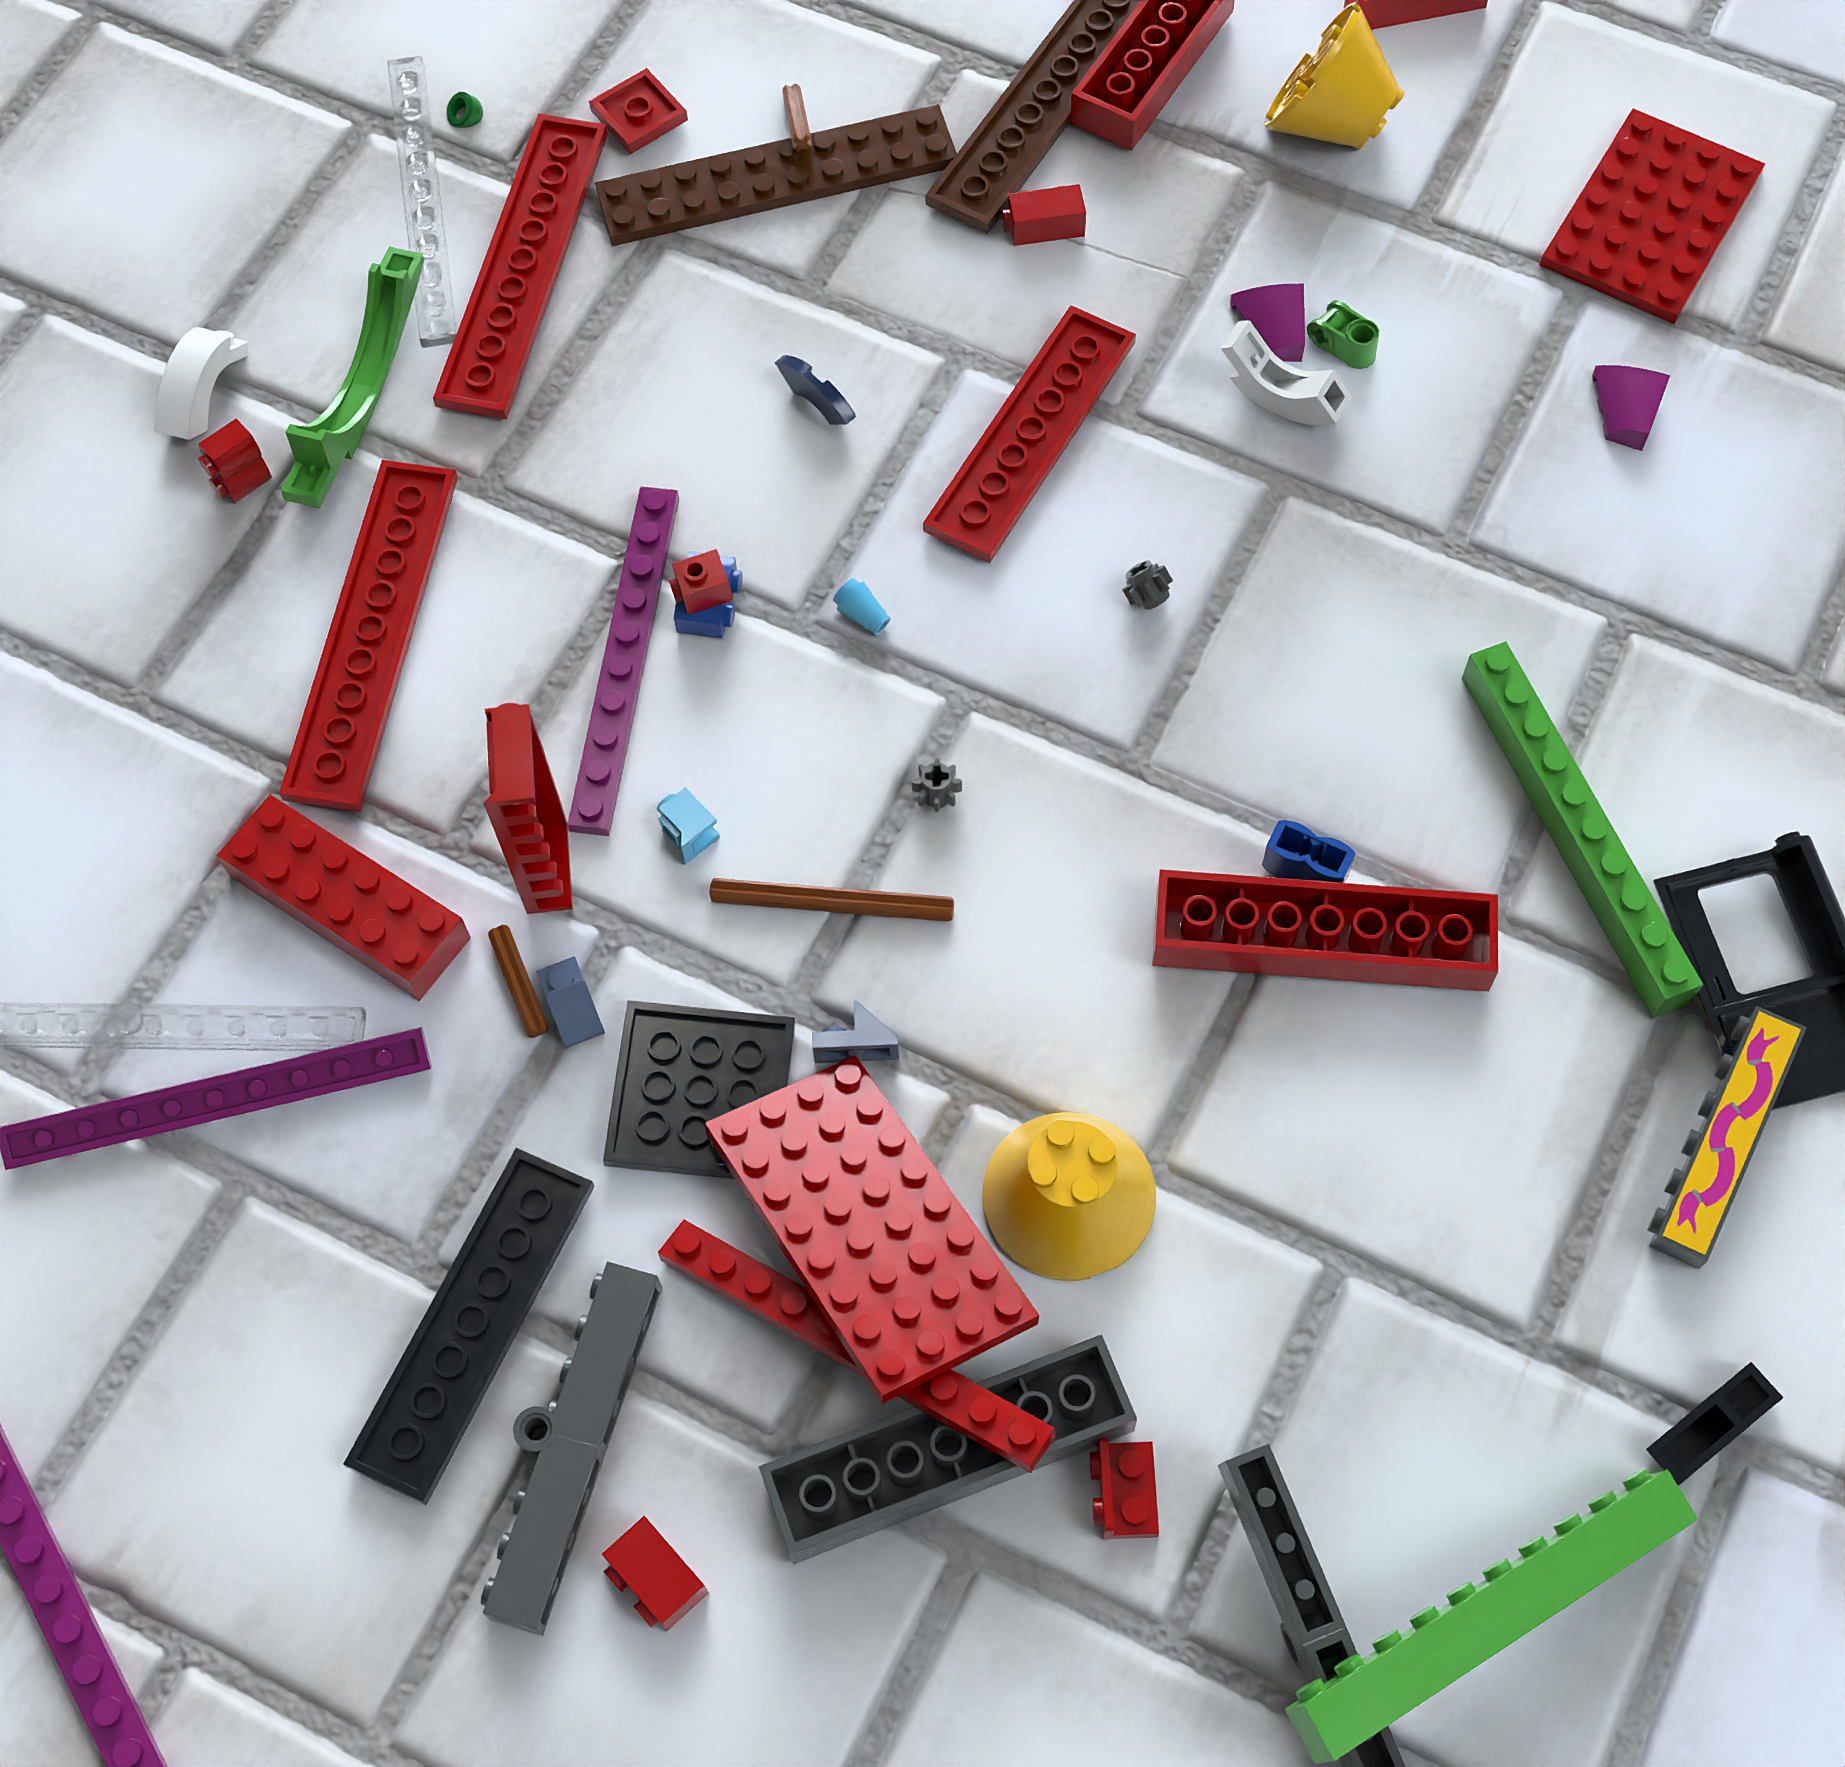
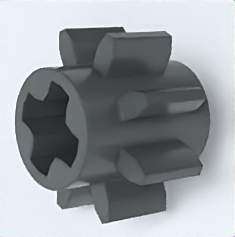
M1147 560L1133 566L1125 575L1127 586L1122 591L1131 605L1136 603L1138 607L1143 605L1144 609L1149 610L1158 607L1170 596L1168 584L1173 582V579L1165 565L1159 567L1157 563L1153 565L1151 561Z
M935 759L934 763L926 767L920 764L918 766L920 778L912 779V791L919 792L918 805L927 804L933 807L935 812H938L941 807L947 804L954 807L956 805L954 793L962 791V780L955 778L956 766L953 764L948 767L940 763L939 759ZM933 784H941V786L934 787Z

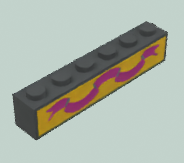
M1758 1006L1754 1008L1748 1018L1742 1015L1739 1017L1730 1039L1737 1042L1732 1055L1723 1054L1714 1074V1077L1721 1079L1715 1093L1710 1091L1706 1093L1697 1115L1704 1117L1698 1132L1693 1129L1690 1130L1682 1147L1681 1153L1688 1156L1682 1170L1673 1169L1665 1186L1664 1192L1671 1194L1666 1208L1657 1207L1647 1228V1231L1654 1233L1649 1247L1697 1269H1700L1708 1261L1807 1027Z

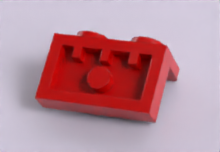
M1099 1438L1097 1451L1089 1452L1091 1480H1099L1100 1498H1092L1094 1526H1102L1103 1539L1158 1537L1159 1522L1153 1442L1109 1443L1108 1438Z

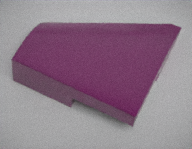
M1304 283L1261 286L1231 294V308H1237L1244 321H1251L1267 346L1283 362H1302L1305 348Z
M1595 366L1592 380L1597 382L1599 391L1597 403L1599 412L1603 414L1605 419L1602 425L1605 440L1642 451L1651 431L1670 375L1630 366Z

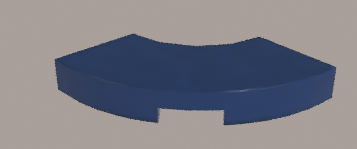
M783 355L774 362L792 392L810 401L822 413L830 425H847L856 417L849 403L829 380L822 383L812 374V366L789 355Z

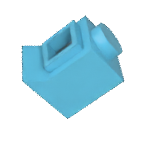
M686 787L677 794L666 796L659 803L657 811L660 813L658 820L661 831L679 850H682L685 865L720 838V834L713 827L717 823V819Z

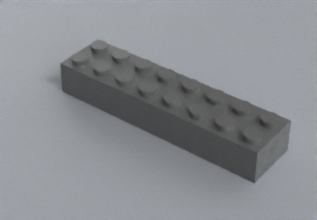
M1102 1334L976 1382L981 1387L1055 1428L1056 1436L1034 1470L1098 1446L1099 1438H1108V1441H1111L1135 1430L1136 1414ZM915 1406L758 1466L793 1565L1029 1473Z

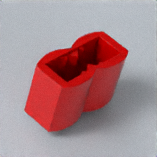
M237 418L198 443L202 455L197 459L211 477L208 481L221 499L227 496L235 504L272 479L254 437Z

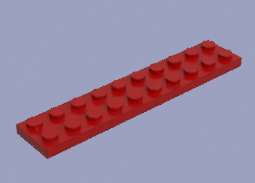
M538 113L433 396L435 407L507 420L608 136L606 124Z
M381 460L279 791L283 801L361 812L457 484L458 476L455 469Z

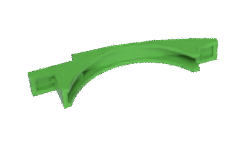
M389 246L381 263H372L368 271L367 300L361 334L352 364L341 389L331 405L320 417L306 425L289 424L285 432L295 458V463L281 489L285 501L320 509L344 458L352 460L376 407L396 355L425 260L424 254Z

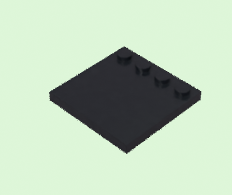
M627 1000L603 1157L604 1166L735 1179L706 1135L705 1123L788 1086L795 1017Z

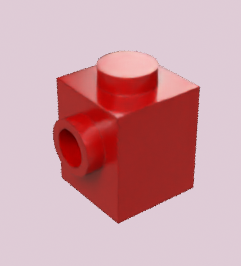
M717 549L671 563L676 578L669 580L675 602L684 601L688 615L733 601L729 582Z

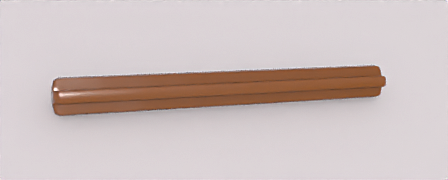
M723 878L712 879L709 890L711 901L717 903L951 921L954 915V899L947 896Z

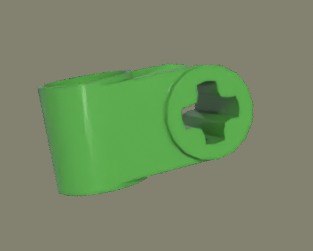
M1339 300L1330 302L1326 312L1319 319H1314L1307 325V334L1311 341L1319 348L1327 350L1344 361L1348 366L1355 369H1363L1371 366L1375 361L1380 332L1378 325L1352 310L1344 302Z

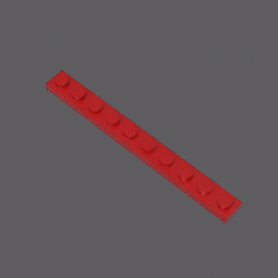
M683 1219L658 1251L662 1262L863 1377L804 1286ZM951 1369L897 1396L1029 1473H1032L1056 1436L1055 1428Z

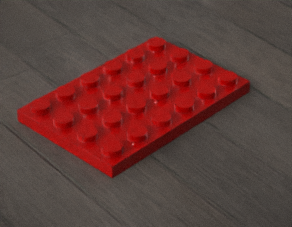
M1632 108L1542 255L1539 265L1675 324L1762 174L1766 163Z

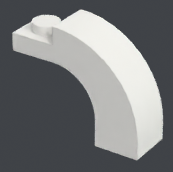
M1250 320L1239 321L1221 348L1235 368L1229 377L1233 383L1256 404L1290 421L1307 425L1336 424L1352 398L1351 393L1334 369L1304 371L1294 368L1279 359L1267 346Z
M199 327L190 330L177 344L165 367L156 402L155 431L190 440L208 431L209 402L215 381L226 366L247 356L248 342L235 339L232 333L226 331H211Z

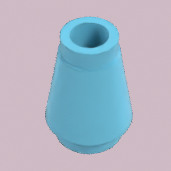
M855 578L848 580L833 598V601L838 605L837 611L868 631H871L874 635L884 630L891 620L864 582L859 583Z

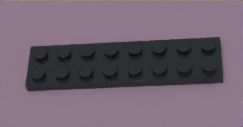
M515 1148L343 1465L346 1468L423 1505H427L595 1187L593 1181Z

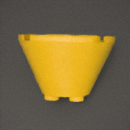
M1353 2L1345 7L1320 34L1323 39L1313 56L1306 52L1287 78L1266 113L1265 117L1269 120V122L1265 121L1263 123L1266 128L1355 147L1358 150L1365 145L1370 136L1374 139L1382 131L1387 123L1383 116L1388 109L1393 110L1398 105L1405 92L1399 88L1361 7Z
M1059 1112L1043 1115L1022 1124L999 1144L985 1171L982 1201L984 1215L995 1241L1015 1263L1045 1278L1060 1281H1081L1090 1279L1091 1276L1104 1273L1112 1268H1118L1140 1248L1153 1222L1156 1208V1187L1151 1167L1144 1153L1123 1130L1104 1119L1092 1115Z

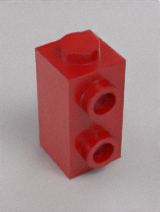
M1080 184L1032 191L1025 190L1008 194V209L1002 210L1004 231H1011L1013 245L1018 246L1085 237L1086 209Z

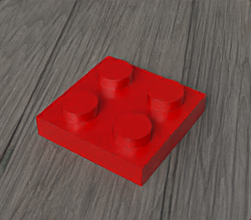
M648 68L589 101L591 112L602 124L607 125L608 131L629 154L688 121L687 110Z

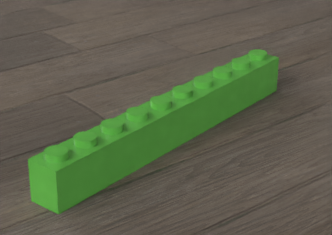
M1505 641L1470 654L1462 680L1652 1019L1691 1004L1703 986L1702 981L1508 643Z
M1645 1468L1630 1475L1622 1481L1625 1487L1624 1490L1616 1495L1611 1490L1591 1500L1588 1503L1591 1511L1581 1518L1578 1513H1574L1553 1525L1556 1534L1547 1540L1541 1535L1520 1546L1518 1551L1521 1556L1513 1562L1509 1563L1508 1559L1505 1558L1483 1570L1482 1573L1485 1580L1476 1586H1473L1471 1582H1467L1450 1591L1446 1595L1449 1603L1439 1610L1432 1605L1413 1615L1409 1619L1412 1627L1405 1632L1399 1634L1398 1630L1395 1629L1373 1641L1372 1645L1375 1651L1363 1659L1360 1654H1355L1334 1667L1337 1676L1326 1683H1323L1322 1679L1319 1678L1297 1690L1295 1694L1299 1700L1287 1707L1285 1711L1314 1763L1336 1761L1698 1520L1697 1516L1669 1470L1666 1469L1649 1474Z

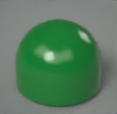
M458 92L453 95L447 105V119L452 126L458 128L472 127L479 123L483 117V108L480 101L475 96L466 92ZM466 106L464 115L457 119V112Z

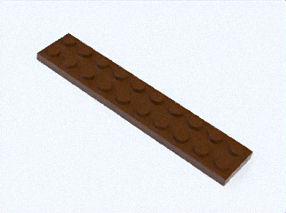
M1073 0L925 195L926 205L988 233L1002 215V210L1008 207V194L1019 192L1070 123L1072 92L1141 0Z
M936 104L810 133L812 146L809 150L802 149L799 152L793 148L791 138L603 180L595 182L611 244L612 246H617L946 169L957 152L940 105Z

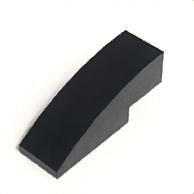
M1750 1362L1646 1450L1663 1470H1669L1679 1486L1784 1397L1756 1366Z

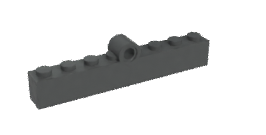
M607 1261L603 1274L597 1273L592 1282L590 1299H593L589 1314L588 1316L582 1315L577 1324L575 1341L579 1342L573 1358L567 1357L562 1366L560 1383L563 1384L558 1401L552 1400L548 1409L542 1406L529 1407L522 1411L514 1422V1439L530 1458L529 1470L533 1472L527 1488L521 1487L516 1496L513 1514L517 1515L511 1533L505 1532L500 1541L497 1559L501 1560L496 1576L495 1578L489 1577L481 1595V1605L485 1606L483 1614L491 1621L540 1636L544 1635L662 1291V1285L657 1275ZM541 1427L548 1428L544 1438L538 1441L531 1440L532 1434L536 1429Z
M1268 1443L1226 1460L1217 1466L1283 1622L1280 1624V1629L1295 1665L1303 1670L1308 1683L1319 1678L1322 1679L1323 1683H1326L1337 1676L1334 1670L1337 1664L1358 1653ZM1389 1726L1339 1758L1343 1767H1406Z

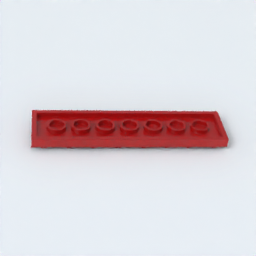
M1070 305L924 520L923 532L991 563L1134 346L1136 334Z

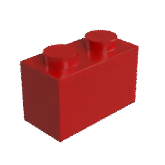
M645 1516L602 1553V1556L609 1563V1566L603 1572L621 1593L627 1587L632 1590L639 1599L633 1607L651 1628L659 1622L668 1631L709 1593L702 1581Z

